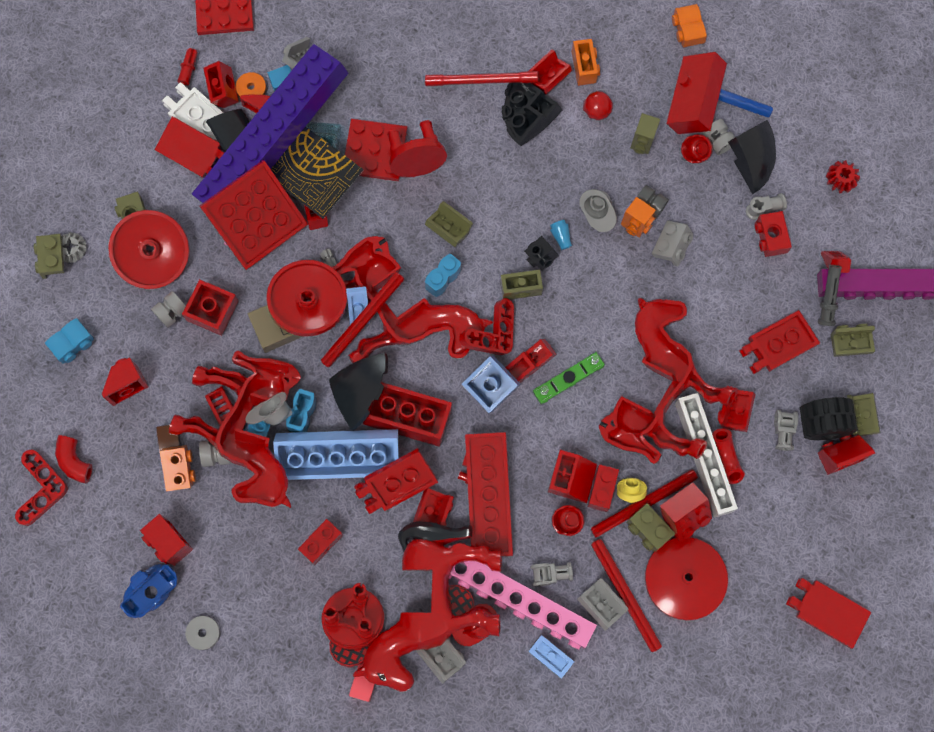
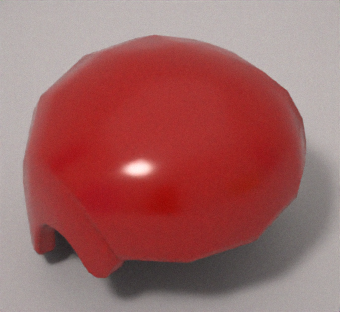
M601 91L589 94L583 101V111L591 119H606L613 109L610 97Z
M700 134L688 136L681 146L683 158L690 163L705 162L711 157L713 152V145L710 139Z
M564 505L558 508L552 516V526L556 532L566 536L578 534L585 524L583 513L573 505Z

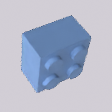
M490 356L462 383L466 390L488 413L493 412L521 385L495 356Z

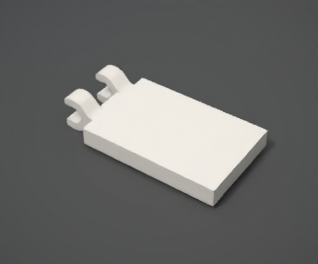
M180 82L175 88L177 93L183 98L175 103L167 95L162 100L163 105L170 110L168 112L169 117H176L217 141L206 121L223 112L217 106L210 103V100L195 87L190 91Z

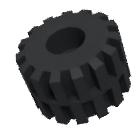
M832 397L818 399L799 407L805 439L831 440L849 436L858 431L854 403L850 398Z

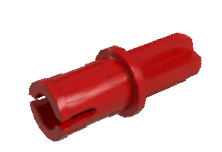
M193 48L187 49L184 62L180 65L181 72L177 80L178 83L181 82L183 85L189 86L192 72L195 71L194 65L198 54L197 50Z

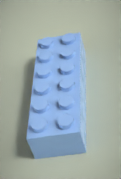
M398 429L276 433L273 441L274 457L285 469L288 480L363 478L399 458Z

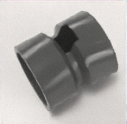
M645 185L637 196L656 210L653 216L656 219L669 201L662 194L656 195L655 190L648 185Z

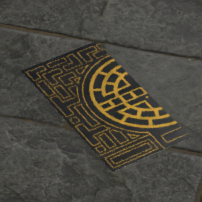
M305 127L271 168V171L288 193L324 219L362 173L363 169Z

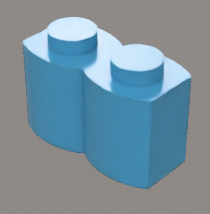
M452 254L446 255L440 261L438 268L432 270L427 275L425 289L435 297L442 295L446 291L448 283L453 282L459 276L461 262Z
M75 318L60 331L52 335L45 344L55 357L64 364L65 362L73 361L79 351L88 349L92 345L94 337Z
M299 389L293 399V408L291 409L292 415L286 419V426L290 432H307L310 425V416L316 408L314 393Z

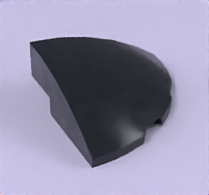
M517 82L508 83L505 103L502 106V118L506 123V130L511 138L518 145L522 146L541 133L561 113L562 108L557 102L546 96L542 90L531 83Z
M768 120L728 142L737 157L734 163L752 194L759 191L766 184L775 166V138Z
M385 352L361 359L345 367L329 379L337 406L348 426L353 431L370 414L368 408L372 401L378 400L384 386L381 384L383 374L388 373V355Z

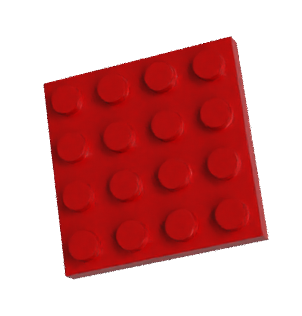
M264 160L199 206L245 270L308 225Z

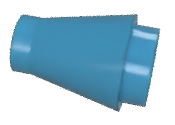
M565 220L551 224L550 231L561 250L572 247L569 226Z

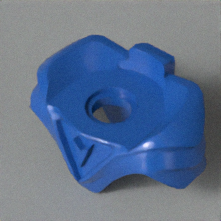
M158 564L146 571H138L130 578L131 583L125 591L120 608L128 617L140 618L160 607L177 585V575L173 568L167 564ZM153 586L157 589L156 597L148 598L145 595L147 587Z

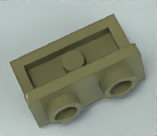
M442 201L438 210L426 220L425 225L456 247L467 237L473 223Z
M61 234L36 236V243H34V253L38 258V261L35 262L36 273H39L42 279H47V275L64 273Z
M859 324L851 328L848 325L836 327L830 334L834 357L873 354L875 347L872 332L875 330V326Z
M874 393L858 396L847 395V398L853 400L858 431L853 433V435L867 436L880 434Z
M648 503L626 522L629 525V531L635 536L638 535L643 540L641 543L648 551L656 552L675 535L672 529Z

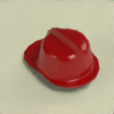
M477 604L463 613H469L474 609H482L487 615L497 614L493 607L488 604ZM468 626L452 633L454 640L463 646L475 645L490 635L486 629L478 626Z

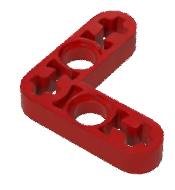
M504 298L495 303L493 333L475 329L465 330L459 337L461 345L467 349L495 355L510 353L513 347L514 305L512 301ZM501 322L505 323L506 325L505 332L502 331L500 328ZM469 335V338L476 340L470 342V339H467V336ZM484 337L489 340V347L483 344Z
M32 449L22 454L21 462L43 488L16 511V521L24 526L33 524L65 496L68 490L65 481L41 454ZM28 456H35L34 460L39 466L36 467L31 462L27 463L29 461ZM45 468L49 469V477L41 479L40 471ZM53 480L55 484L61 485V491L59 493L53 492L55 488L49 482ZM40 497L47 499V503L43 508H39L36 503ZM30 505H32V507L38 511L37 513L32 511L28 515V520H21L23 518V512L29 513L32 510L31 508H29Z

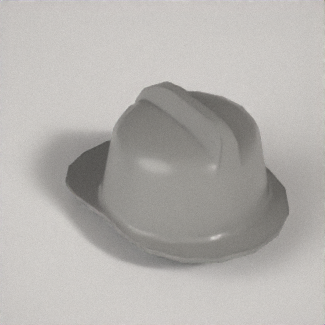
M596 189L584 192L580 197V207L591 227L599 232H608L613 229L617 216L611 204L610 196L606 192Z
M280 392L255 406L247 414L246 423L256 424L264 421L270 425H277L292 415V410L285 401L286 393Z

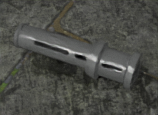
M829 265L824 301L820 303L822 309L817 323L824 326H835V311L838 309L836 299L842 267Z

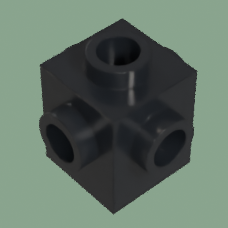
M543 236L530 243L524 251L529 256L526 260L533 268L538 266L541 271L549 267L553 260L559 256Z

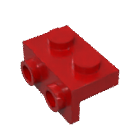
M550 50L529 70L539 72V83L531 84L542 90L546 95L572 71L571 65L558 59L556 52Z
M737 390L733 403L730 406L723 405L722 410H719V424L725 429L747 432L756 394L750 391Z
M430 488L425 489L413 522H435L446 526V518L452 510L454 497L444 495Z

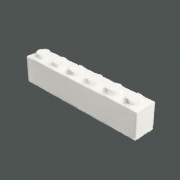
M696 393L679 398L675 406L686 438L689 440L700 438L707 441L703 455L699 459L694 458L705 494L709 499L713 517L716 518L732 513L738 507L699 395Z

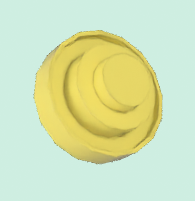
M626 478L618 482L617 495L624 501L635 503L646 497L647 486L640 479Z

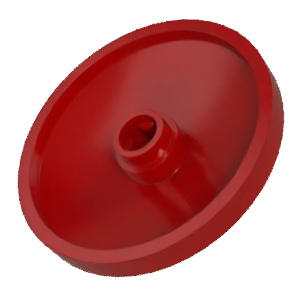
M141 210L124 217L113 229L108 247L110 261L117 274L129 284L144 289L161 288L176 280L187 265L190 250L188 238L182 226L171 216L156 210ZM148 245L154 247L153 252L147 250Z
M315 260L292 262L280 269L270 281L267 290L269 313L279 327L291 334L316 336L332 329L345 313L347 306L345 283L336 270L323 262Z
M689 537L680 542L675 538L667 541L656 552L654 551L649 558L645 570V586L651 601L661 612L678 620H696L709 615L721 604L727 592L728 574L723 559L712 546L696 538ZM686 574H690V575H691V576H690L691 581H687V580L685 579V575H686Z

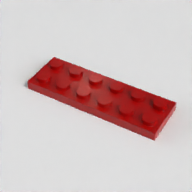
M506 432L465 434L470 525L472 526L471 547L486 545L491 551H501L502 556H513Z

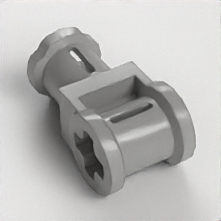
M782 193L772 198H769V196L755 197L747 206L746 215L752 220H757L762 214H768L779 209L782 211L786 210V198Z
M776 410L774 426L775 434H778V444L775 446V449L783 451L794 450L792 436L796 433L798 412L785 413L781 412V410Z
M571 562L560 566H555L554 563L530 566L534 575L533 587L555 584L557 580L568 579L573 581Z

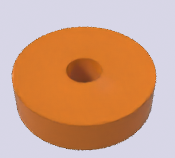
M245 73L236 82V91L239 98L241 95L266 94L267 86L265 80L257 73ZM249 86H254L253 89H248Z

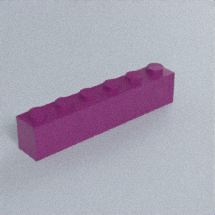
M821 269L817 274L818 297L825 296L828 269ZM850 269V272L840 274L837 297H844L846 300H852L856 297H864L865 300L875 299L876 297H883L885 300H891L896 297H903L904 300L914 299L915 297H922L924 300L934 299V269Z

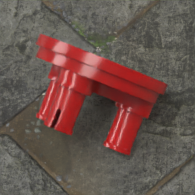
M430 120L420 123L423 139H414L402 144L399 130L393 129L387 133L391 145L389 165L395 175L401 177L425 175L435 171L446 161V149L438 141L437 135L434 134Z
M356 583L352 588L336 592L326 602L322 611L323 630L327 638L340 648L347 650L362 649L369 646L380 635L384 626L383 607L378 598L366 590L364 584L361 586V583Z

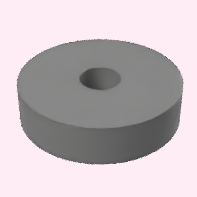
M207 616L194 618L186 628L187 642L198 650L212 648L220 637L218 623ZM202 629L206 630V635L204 637H201L199 635V632Z

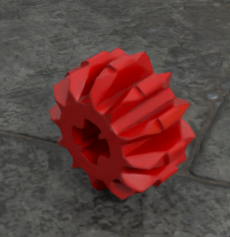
M847 160L843 161V163L837 161L829 167L826 178L829 179L827 185L833 184L832 191L838 188L839 194L843 191L848 193L858 185L857 182L860 180V176L857 173L859 169H853L854 163L848 165Z

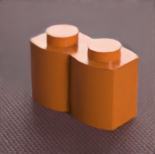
M694 4L675 8L674 15H672V23L678 29L676 32L678 42H681L683 47L705 43L707 35L698 5Z

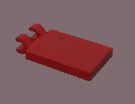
M173 116L154 149L203 178L213 168L212 165L216 158L220 159L225 153L220 150L221 145L218 141Z
M798 310L750 336L748 339L751 343L743 346L739 352L742 357L754 352L759 361L752 364L753 366L749 368L755 374L765 367L770 372L816 347L820 342Z
M417 448L365 476V483H358L354 488L359 499L369 493L373 496V498L371 497L364 501L366 510L371 514L381 507L386 511L435 485L438 483V480Z
M804 578L798 579L795 586L806 592L802 601L794 596L789 597L786 605L798 611L796 615L798 619L853 649L871 612L817 580L811 584Z

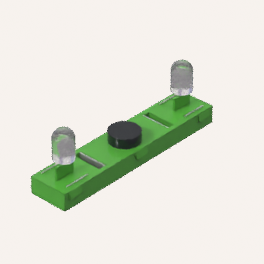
M597 352L543 385L538 386L533 390V393L542 405L594 372L599 371L605 364Z

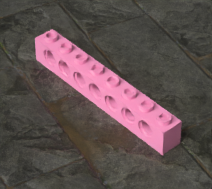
M476 561L458 563L466 566L467 571L464 574L456 573V565L453 566L449 580L453 577L459 580L458 585L469 590L472 587L477 590L476 594L486 600L488 597L494 599V604L504 610L506 607L514 610L513 615L524 620L526 617L532 620L531 624L541 630L543 627L551 631L549 633L551 636L559 640L562 637L569 640L568 645L577 650L580 647L586 648L597 626L596 624L504 574L491 571L485 564ZM475 574H482L485 577L484 583L476 584L473 581ZM493 584H501L503 592L501 594H494L491 590ZM511 594H519L521 602L519 604L511 603ZM536 603L540 608L539 613L531 614L528 610L529 604ZM549 613L557 615V624L552 625L548 623L547 615ZM572 623L576 626V633L574 635L566 632V624Z

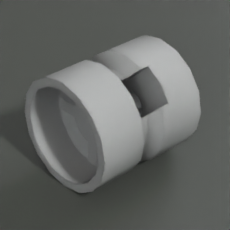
M723 119L713 122L711 131L702 132L712 142L713 150L717 155H721L731 149L728 142L734 139L735 136L732 132H728V126Z
M171 291L164 297L163 303L158 302L151 310L169 328L176 322V317L183 316L182 313L186 305Z
M208 440L199 442L202 467L215 466L217 462L220 465L232 464L222 457Z

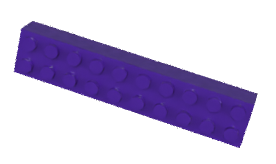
M313 44L191 194L204 203L262 160L271 169L349 74L342 63Z

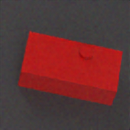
M716 52L683 56L666 123L677 134L711 131L727 63Z
M381 382L384 386L378 400L372 401L368 408L370 414L363 421V425L380 430L398 429V435L440 447L452 410V402Z

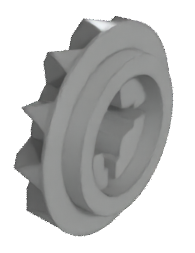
M69 232L68 234H62L63 261L72 263L80 260L87 248L84 238L78 233ZM71 241V243L75 247L71 248V251L69 253V250L64 247L69 246V243Z

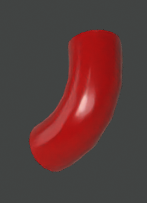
M725 428L717 429L712 435L729 484H737L743 480L745 473L734 448L732 433Z
M58 435L55 456L59 468L67 477L87 484L93 468L92 464L85 463L77 457L76 446L78 440Z

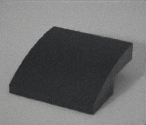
M242 109L228 111L206 121L224 152H226L250 122Z

